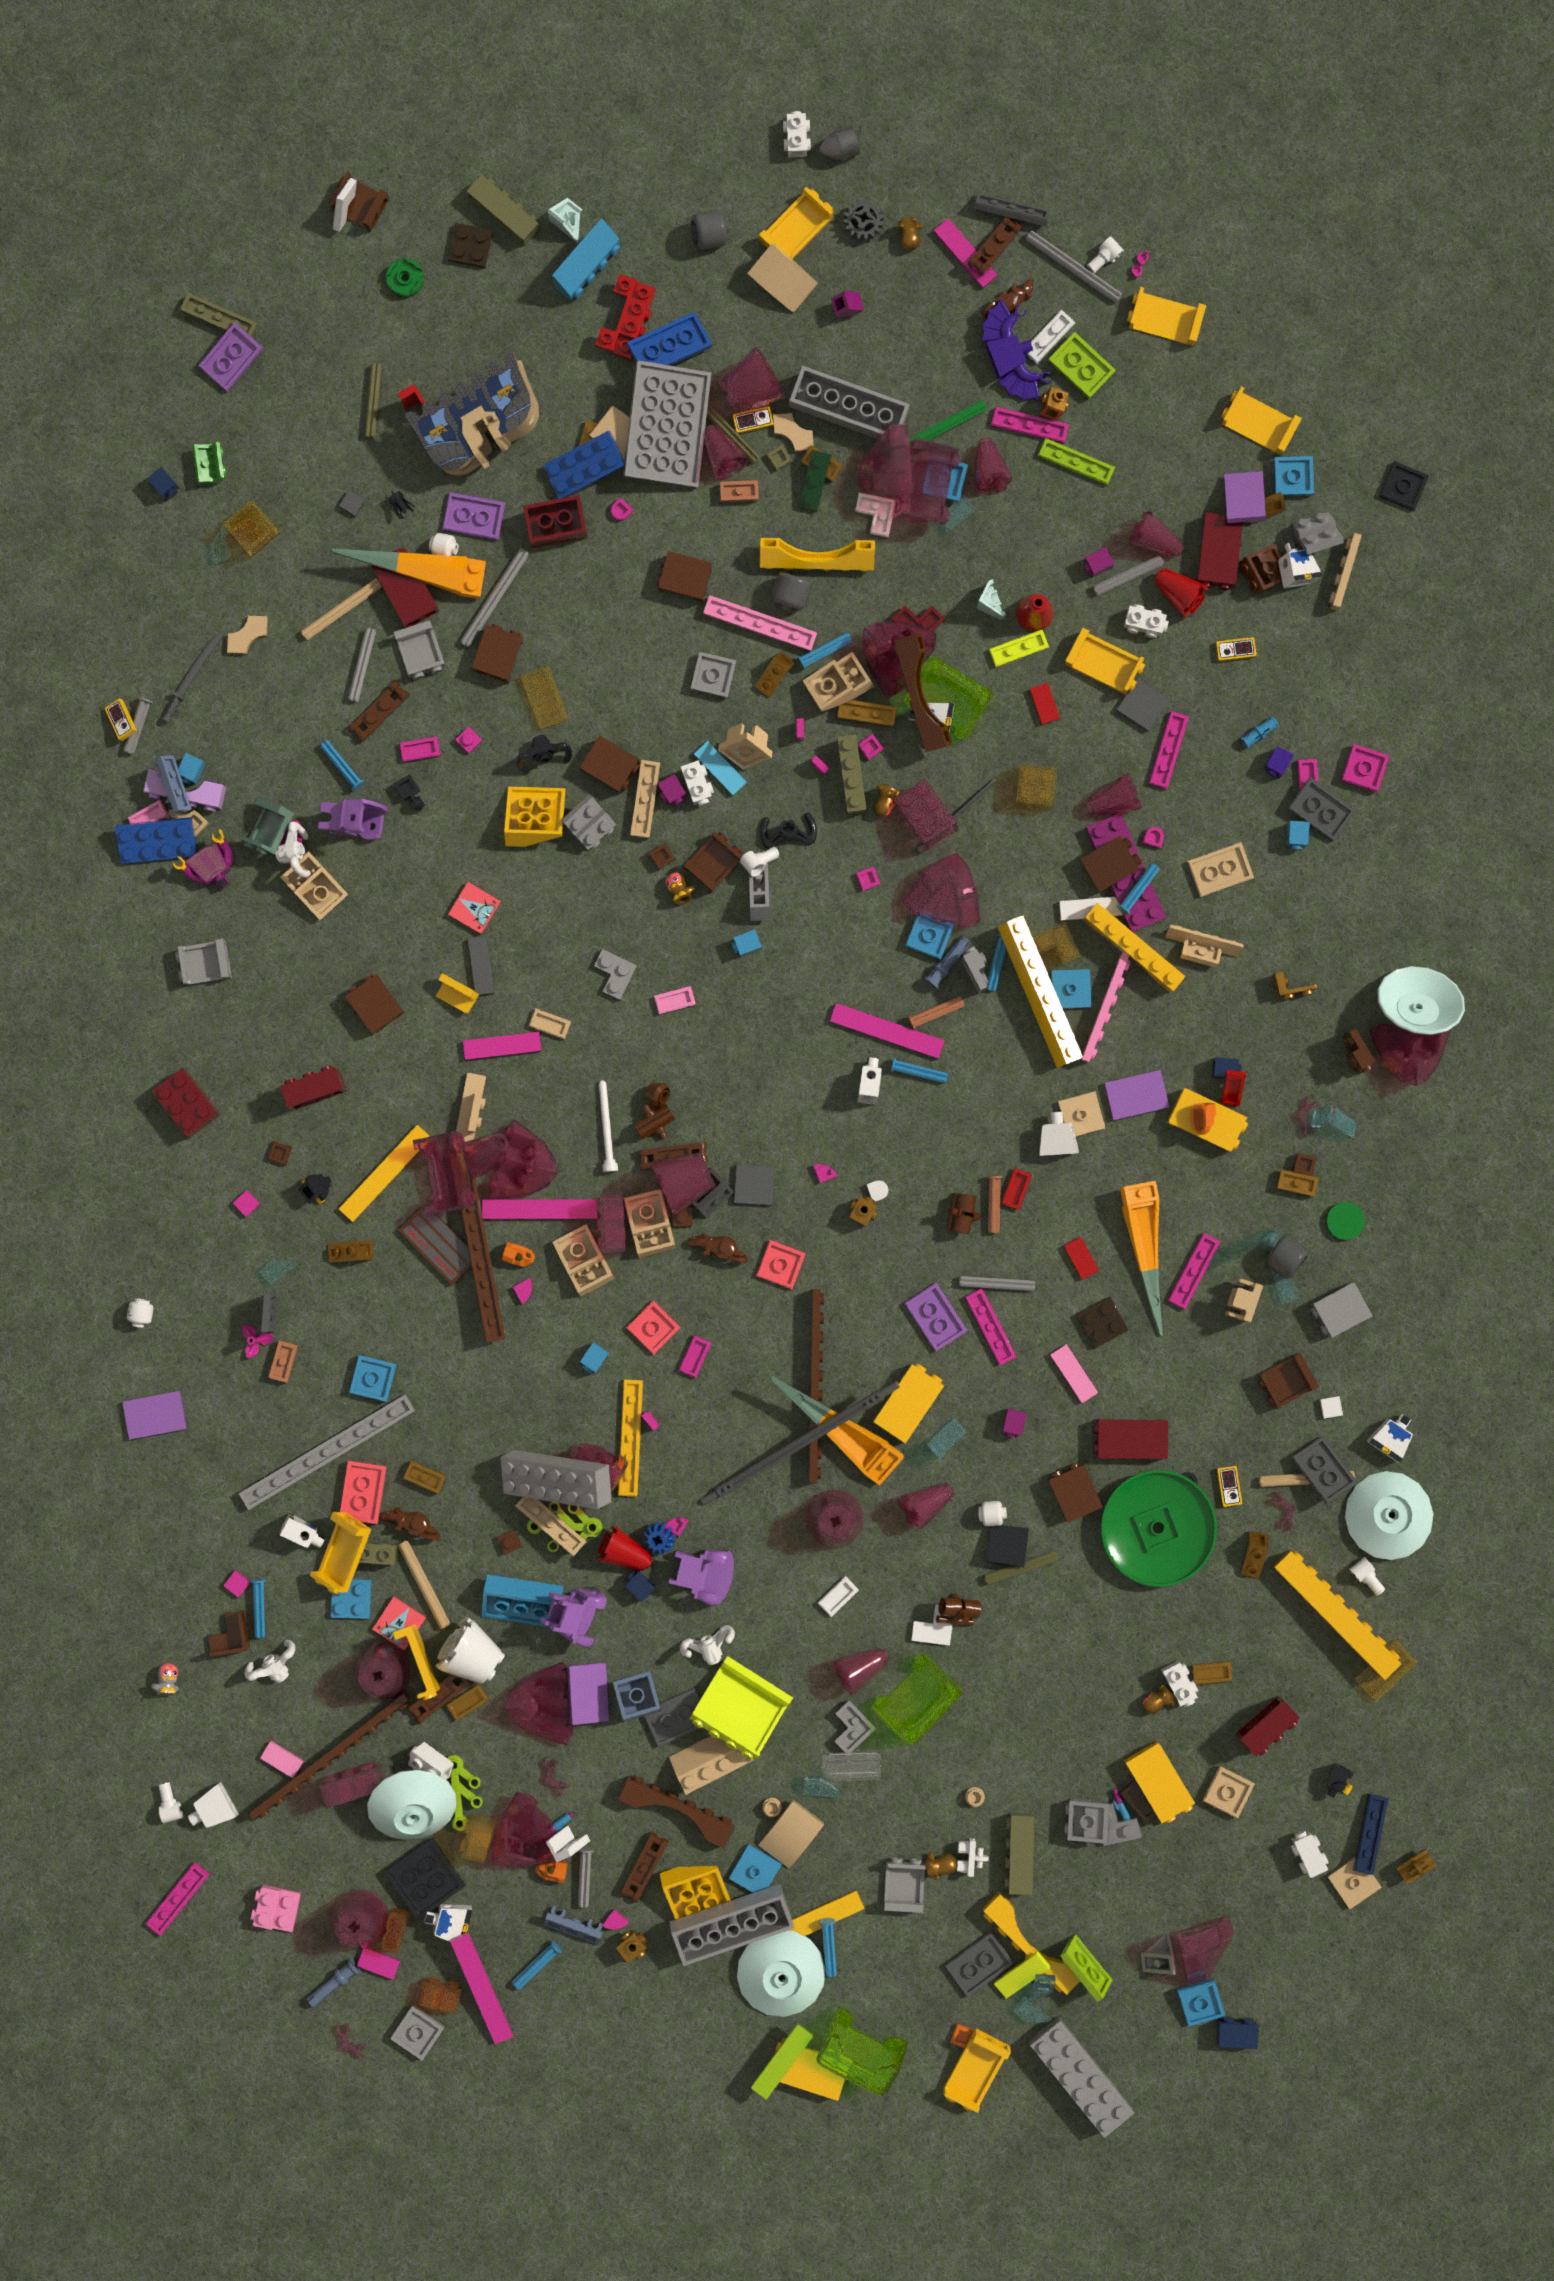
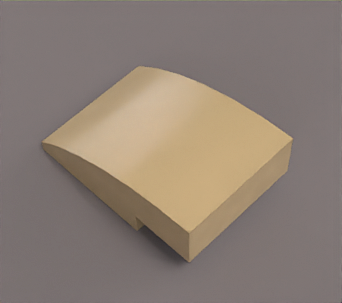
M771 244L747 273L793 313L818 284L815 279L791 257H788L776 244Z
M611 406L589 436L593 439L606 431H611L625 463L630 418L616 407Z
M853 652L838 662L834 659L803 680L821 711L846 703L874 687V684Z
M307 851L303 858L298 861L300 867L303 870H309L311 875L309 877H301L292 867H289L280 878L321 920L348 894L314 856Z
M661 1189L624 1198L639 1258L676 1249Z
M587 1224L552 1242L580 1296L615 1279Z
M792 1799L758 1846L790 1868L824 1826V1822Z

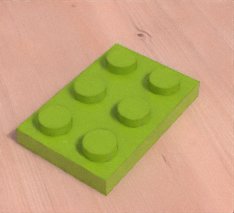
M1075 332L1048 359V362L1088 399L1116 371Z
M1075 1934L1069 1939L1060 1956L1064 1964L1073 1971L1076 1979L1086 1987L1089 1995L1098 2002L1104 1998L1112 1979Z

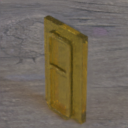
M549 666L520 676L540 730L568 720Z
M1395 1640L1387 1649L1389 1651L1391 1649L1400 1656L1398 1660L1401 1665L1386 1680L1382 1679L1369 1665L1354 1678L1375 1702L1418 1663L1398 1640Z

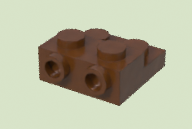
M1276 544L1252 553L1239 562L1240 572L1247 576L1249 580L1248 587L1256 595L1282 583L1278 563L1282 555Z
M1355 1028L1343 1034L1344 1045L1347 1049L1351 1048L1352 1050L1351 1053L1346 1055L1348 1058L1346 1063L1351 1070L1354 1069L1358 1074L1371 1069V1064L1375 1062V1059L1357 1029Z

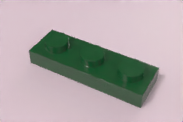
M812 450L799 507L818 511L831 454Z

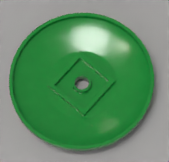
M1167 1470L1144 1471L1122 1482L1109 1497L1101 1519L1102 1542L1112 1563L1128 1578L1148 1586H1171L1184 1582L1194 1576L1209 1560L1217 1539L1216 1514L1206 1493L1191 1479ZM1156 1522L1163 1524V1530L1160 1533L1153 1531V1525Z

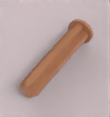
M958 996L914 1016L908 1015L909 1022L913 1030H915V1027L964 1007V1001L961 996Z
M987 1176L989 1178L988 1232L997 1234L1000 1232L1001 1178L1003 1177Z

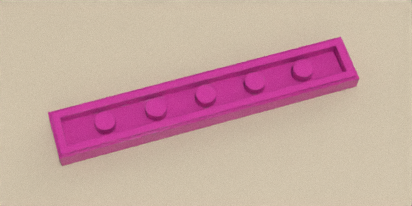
M837 1003L830 1019L832 1023L939 1059L945 1041Z
M482 1200L483 1219H598V1200Z
M469 1932L450 1939L494 2043L498 2044L513 2038L511 2028Z

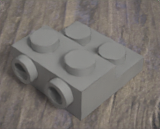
M1329 512L1317 513L1312 518L1299 519L1296 523H1293L1294 536L1307 555L1344 543L1343 536L1336 528L1335 520Z
M590 794L561 820L587 850L596 848L600 843L599 840L604 835H610L614 830L613 827L616 825Z
M972 947L964 952L961 961L979 994L987 989V983H989L985 973H980V971L984 970L987 961L982 952L979 953L975 947Z
M1071 1799L1069 1803H1066V1815H1069L1068 1823H1065V1834L1068 1835L1067 1840L1106 1844L1109 1803L1091 1802V1800Z

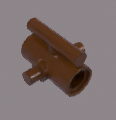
M648 1104L642 1106L645 1117L634 1124L642 1139L647 1138L653 1133L658 1134L661 1140L668 1137L664 1126L675 1120L668 1106L665 1104L656 1111L654 1109L651 1110Z
M953 1193L951 1207L948 1208L947 1231L970 1234L972 1221L980 1219V1214L974 1211L976 1196Z
M953 1593L950 1598H941L938 1606L940 1615H937L936 1622L973 1626L974 1619H978L981 1614V1603L978 1600L961 1599L956 1593Z

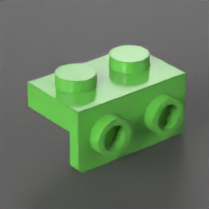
M220 442L194 444L192 450L197 484L220 483L226 476L225 466L222 465L223 448L220 447Z

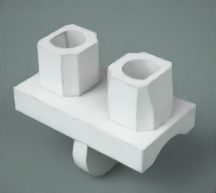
M969 1838V1841H958V1853H967L968 1860H957V1871L967 1873L970 1877H974L975 1861H977V1868H982L983 1861H988L989 1856L983 1855L984 1848H978V1852L975 1854V1838Z

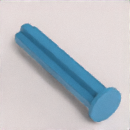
M844 633L801 657L797 656V659L803 670H805L806 666L850 644L852 638L849 633Z
M325 741L320 745L321 749L351 784L352 791H356L365 783L364 780H360L329 741Z
M1153 863L1149 865L1121 905H1117V908L1122 913L1130 914L1132 906L1158 873V866Z
M997 934L999 939L986 989L993 992L997 988L1007 950L1001 934Z
M895 1057L890 1072L897 1071L941 1083H946L948 1074L945 1072L897 1061Z
M265 1579L250 1580V1583H253L255 1638L265 1637Z
M823 1918L819 1923L822 1925L826 1976L835 1977L837 1975L833 1932L835 1919Z
M551 1941V1945L512 1981L516 1989L520 1990L558 1953H562L561 1948L554 1941Z

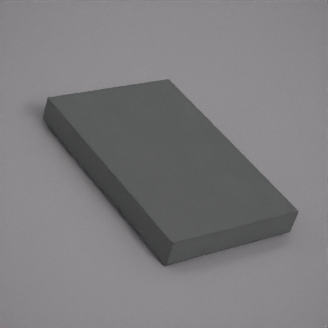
M1311 777L1307 779L1287 807L1288 810L1305 822H1310V826L1333 842L1356 811Z
M1323 1436L1291 1458L1326 1505L1358 1483Z
M695 1687L661 1702V1712L644 1717L657 1747L699 1729L689 1719L700 1701Z
M990 1931L944 1966L968 1998L1012 1966L1014 1962L993 1932Z

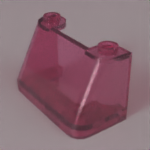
M915 438L907 445L902 463L893 518L944 525L948 522L950 511H948L945 503L951 471L960 462L958 448Z
M457 1131L413 1140L414 1150H421L423 1153L421 1159H427L433 1196L428 1197L431 1204L425 1207L426 1216L443 1215L471 1208L475 1202L464 1147L465 1140Z

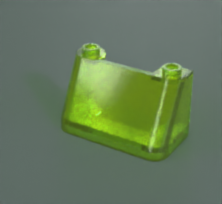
M929 656L922 665L921 683L927 703H954L951 721L954 735L960 739L965 738L967 740L995 694L990 689L935 656ZM906 692L902 700L906 702V706L911 708L910 695Z
M925 1652L914 1658V1671L889 1697H877L871 1707L879 1718L902 1741L910 1746L917 1743L960 1698L964 1691Z
M839 2006L818 2052L817 2063L821 2067L875 2095H885L900 2073L908 2042L899 2037L892 2036L883 2043L852 2027L853 2015L848 2010Z

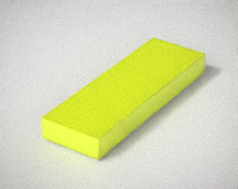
M1043 630L991 648L989 652L994 666L997 668L1048 649L1049 645Z
M1037 1951L998 1978L994 1985L1007 1999L1049 1970L1050 1965Z

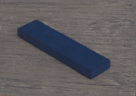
M1368 1793L1353 1871L1370 1875L1374 1874L1389 1798Z

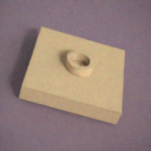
M1095 1091L1058 1101L1060 1112L1063 1114V1122L1073 1124L1075 1137L1105 1129Z
M1219 1765L1202 1801L1238 1819L1255 1783Z
M1355 1857L1327 1875L1349 1909L1382 1888L1374 1875L1353 1871Z

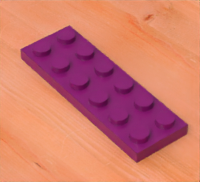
M1121 813L1085 828L1094 850L1123 835L1124 838L1127 837L1131 842L1132 847L1130 849L1133 854L1139 856ZM1143 863L1140 864L1142 869L1135 871L1110 886L1118 904L1121 905L1146 871ZM1151 882L1130 909V914L1122 913L1128 929L1132 932L1166 918Z

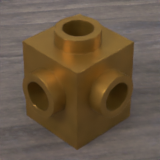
M1051 386L1041 396L1040 403H1042L1040 415L1057 421L1068 408V393Z
M864 1196V1198L860 1197L858 1200L854 1199L850 1207L852 1213L849 1218L867 1226L870 1220L874 1221L878 1213L875 1210L877 1207L874 1204L875 1200ZM861 1207H866L867 1213H862Z
M636 1930L632 1932L627 1931L620 1937L621 1941L616 1945L618 1952L629 1963L634 1958L638 1960L646 1953L647 1939L641 1932L637 1933Z

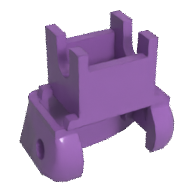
M344 799L343 803L321 802L320 812L330 813L332 818L329 822H319L318 829L328 830L330 834L361 835L364 839L376 840L381 837L384 814L388 813V807L365 799ZM372 824L376 825L374 830L370 828Z
M706 1549L705 1552H701L700 1556L676 1551L675 1557L681 1558L677 1579L670 1577L669 1583L691 1588V1593L695 1594L694 1598L708 1605L715 1606L720 1604L726 1597L732 1582L734 1571L732 1553L729 1550Z
M594 1587L574 1588L570 1596L550 1592L549 1596L553 1601L547 1619L541 1618L540 1622L550 1626L552 1631L559 1632L572 1643H576L584 1648L591 1647L594 1638L584 1635L591 1625L596 1608L605 1609L607 1602L605 1595Z

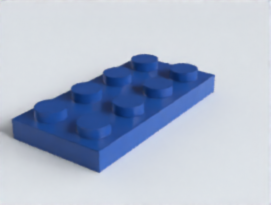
M693 312L627 342V346L635 361L639 360L672 366L711 348L712 343L696 313Z
M606 431L543 466L557 498L560 499L568 497L624 468L625 463L611 431Z
M192 817L115 825L121 864L178 858L177 856L191 857L198 852Z

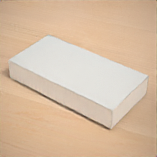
M845 1576L818 1604L832 1617L859 1589Z

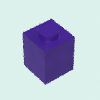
M1277 746L1264 767L1267 770L1266 773L1273 778H1277V776L1281 778L1294 755Z

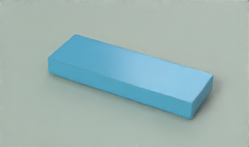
M708 741L694 753L695 757L704 764L732 796L747 784L740 774Z

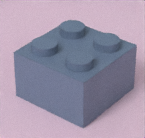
M650 1671L613 1682L624 1722L661 1712Z

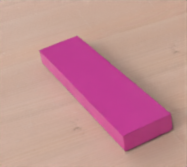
M949 218L934 230L935 235L982 289L997 277V274L991 267L982 276L978 273L979 270L968 265V262L977 251Z
M995 407L991 427L1042 439L1047 438L1063 444L1065 443L1069 426L1066 423Z
M1170 711L1148 784L1167 790L1189 716Z
M539 1032L463 1041L465 1060L542 1051Z
M1205 1233L1201 1235L1168 1299L1169 1302L1184 1310L1186 1309L1220 1241Z
M981 1288L965 1296L999 1366L1016 1358L983 1289Z
M194 1862L145 1925L161 1936L210 1874Z

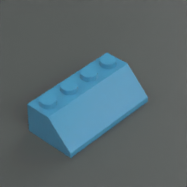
M602 218L552 275L554 287L571 302L574 298L578 299L582 295L586 284L590 285L595 280V274L599 269L602 271L607 266V260L611 255L615 256L621 248L620 239Z
M487 1574L483 1591L481 1617L550 1627L541 1623L540 1619H547L553 1601L549 1593L563 1594L564 1586Z

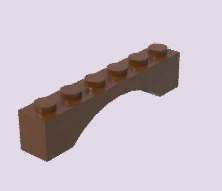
M922 633L894 640V650L900 660V671L904 674L906 681L905 689L911 699L910 707L916 717L915 725L921 734L920 743L922 748L925 749V752L953 745L948 726L940 721L932 712L923 693L921 671L927 650Z
M628 1776L618 1800L635 1808L646 1805H661L676 1809L687 1815L697 1824L706 1841L725 1848L734 1828L730 1818L725 1816L719 1818L713 1815L714 1811L705 1807L702 1810L696 1807L697 1804L691 1800L686 1799V1801L678 1799L679 1795L668 1791L667 1794L661 1791V1787L654 1783L650 1785L643 1783L644 1779L639 1776Z

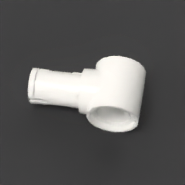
M1109 237L1099 247L1098 255L1087 267L1092 273H1095L1105 263L1110 261L1113 263L1115 258H1119L1124 250L1112 237Z
M775 847L756 854L753 851H749L741 857L740 863L752 877H755L763 872L768 862L779 858V852Z
M1365 1557L1349 1569L1352 1574H1355V1578L1360 1583H1366L1376 1596L1385 1590L1375 1577V1568Z
M170 1782L158 1785L162 1799L161 1806H159V1815L162 1823L182 1819L183 1812L179 1808L181 1804L173 1798Z

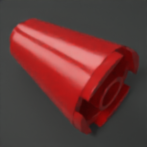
M1167 568L1159 570L1154 578L1156 579V586L1184 618H1188L1187 614L1189 612L1194 613L1206 597L1203 594L1204 591L1209 590L1205 584Z
M1042 594L1027 595L1019 601L1016 607L1018 623L1022 628L1033 632L1044 630L1048 627L1054 616L1051 602Z
M612 1525L609 1528L612 1530L611 1533L605 1534L597 1553L600 1554V1557H596V1560L639 1571L648 1569L652 1562L651 1554L617 1526Z

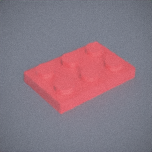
M348 1461L340 1512H347L360 1522L378 1524L387 1466Z

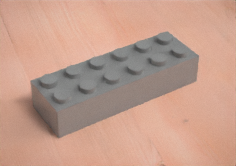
M803 365L789 400L790 408L895 446L910 407L908 403Z
M513 1450L501 1456L504 1494L599 1509L612 1502L608 1464Z
M778 1884L670 1921V1928L682 1964L686 1966L794 1929V1924L781 1885Z
M1059 2016L1029 2040L1032 2049L1104 2138L1134 2114L1131 2105Z

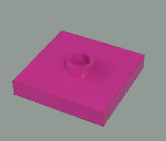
M1353 744L1341 781L1377 793L1389 755Z

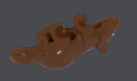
M1027 280L1020 288H1016L1017 284L1014 283L1008 289L1009 293L1006 291L981 312L982 316L987 319L988 310L996 307L1000 299L1003 300L1010 314L1013 315L1018 305L1024 300L1028 301L1031 298L1034 280Z
M702 1233L687 1241V1244L691 1247L704 1248L705 1250L702 1251L703 1255L711 1256V1253H715L717 1258L743 1263L748 1262L747 1255L738 1249L733 1239L727 1236L711 1237Z
M395 1508L380 1515L382 1520L397 1524V1526H394V1530L403 1531L405 1528L409 1534L436 1541L440 1539V1533L430 1525L426 1515L421 1512L407 1513L401 1511V1508Z

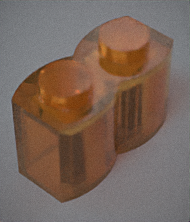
M398 1908L392 1910L386 1923L387 1931L382 1939L381 1946L383 1951L396 1954L404 1940V1929L409 1921L408 1911Z
M435 1977L424 1979L418 2005L456 2014L462 1987H459L458 1983L448 1981L447 1984L441 1983L440 1979Z

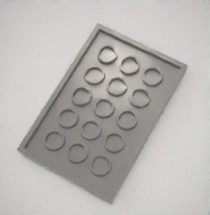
M636 361L623 477L693 488L699 487L711 372Z

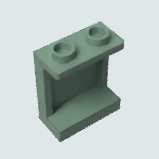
M258 797L255 804L263 808L250 837L240 836L239 839L245 842L244 846L252 850H257L265 855L267 852L275 854L294 813L281 805Z

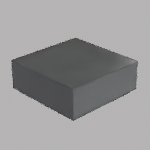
M348 490L339 507L356 517L366 500Z

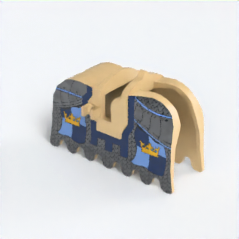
M510 351L505 355L504 367H500L494 362L490 363L488 366L489 375L487 377H484L479 372L474 373L471 377V386L468 387L463 382H458L455 385L456 394L454 396H450L447 392H441L438 397V406H434L428 401L424 402L422 405L423 414L421 416H418L413 411L405 414V418L415 430L430 458L446 473L461 476L472 472L480 465L484 469L490 467L487 456L491 453L492 447L484 432L489 430L495 442L505 452L508 450L511 442L524 437L536 426L539 417V404L527 378L523 363L520 360L517 361L514 352Z

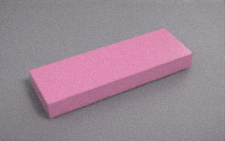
M1067 1344L1050 1354L1081 1403L1098 1393Z

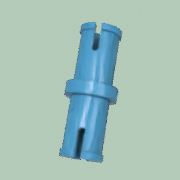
M1271 716L1259 726L1256 725L1254 730L1241 738V741L1246 748H1249L1258 740H1263L1279 724Z

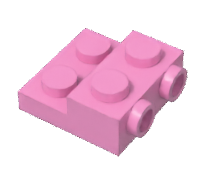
M263 1885L261 1890L257 1889L255 1901H258L257 1909L253 1908L251 1920L254 1921L253 1926L293 1932L301 1892Z

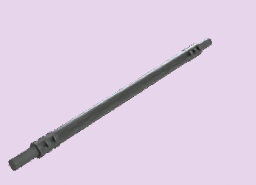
M895 1381L882 1390H876L765 1459L717 1486L716 1490L701 1498V1502L703 1505H706L719 1496H725L851 1418L871 1408L873 1405L884 1400L885 1396L900 1388L898 1382Z

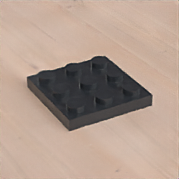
M433 1837L384 1872L417 1920L425 1916L427 1911H432L466 1886Z

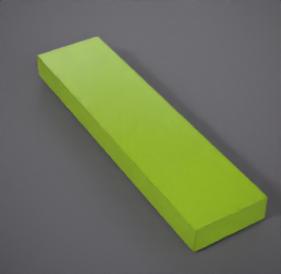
M1045 438L1038 457L1104 485H1108L1115 469L1114 466Z
M797 2023L751 2085V2089L767 2100L810 2042L813 2034Z

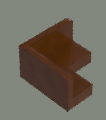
M245 1610L225 1613L227 1633L208 1636L210 1644L209 1657L243 1652L250 1649Z

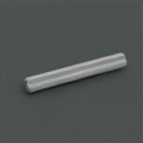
M1158 555L1094 585V593L1098 596L1163 566L1162 557Z
M366 628L348 695V699L352 702L359 701L376 631L372 628Z
M960 1276L959 1286L1034 1291L1035 1281Z

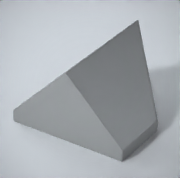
M1169 1931L1145 1952H1141L1143 1972L1176 1974Z

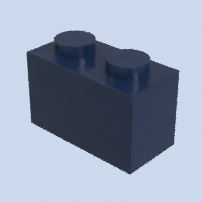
M1225 2016L1223 2019H1217L1216 2043L1218 2047L1258 2049L1259 2025L1253 2018L1245 2017L1240 2021L1234 2020L1233 2017Z

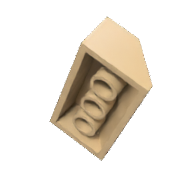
M712 1736L669 1756L676 1776L686 1795L753 1761V1759L745 1758L738 1749L728 1747L722 1739H716Z

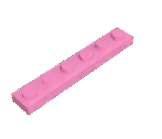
M709 595L703 615L807 651L812 650L817 636V632Z
M1124 952L1120 954L1080 1061L1088 1063L1090 1059L1094 1060L1097 1049H1094L1095 1045L1102 1040L1104 1034L1101 1031L1103 1024L1107 1025L1111 1016L1108 1013L1110 1006L1114 1007L1118 996L1115 993L1117 988L1121 989L1124 981V978H1122L1123 971H1127L1131 960H1128L1129 955Z

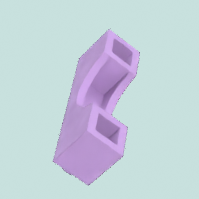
M148 769L144 792L149 794L148 797L160 800V797L169 799L162 777H157L160 771ZM204 781L198 789L186 792L190 806L197 808V805L205 806V810L213 812L216 809L221 810L226 787L222 784Z

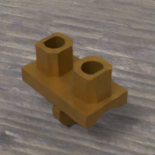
M1423 1849L1398 1865L1396 1869L1408 1885L1435 1868L1436 1864L1428 1851Z

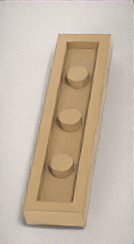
M1354 533L1346 541L1345 549L1348 550L1346 556L1343 555L1339 566L1342 567L1340 574L1337 573L1334 585H1337L1335 592H1331L1329 603H1332L1330 607L1332 610L1338 611L1341 607L1361 534Z
M641 760L631 836L650 839L660 762Z
M522 1497L515 1505L518 1510L573 1557L585 1545L586 1541L538 1499Z

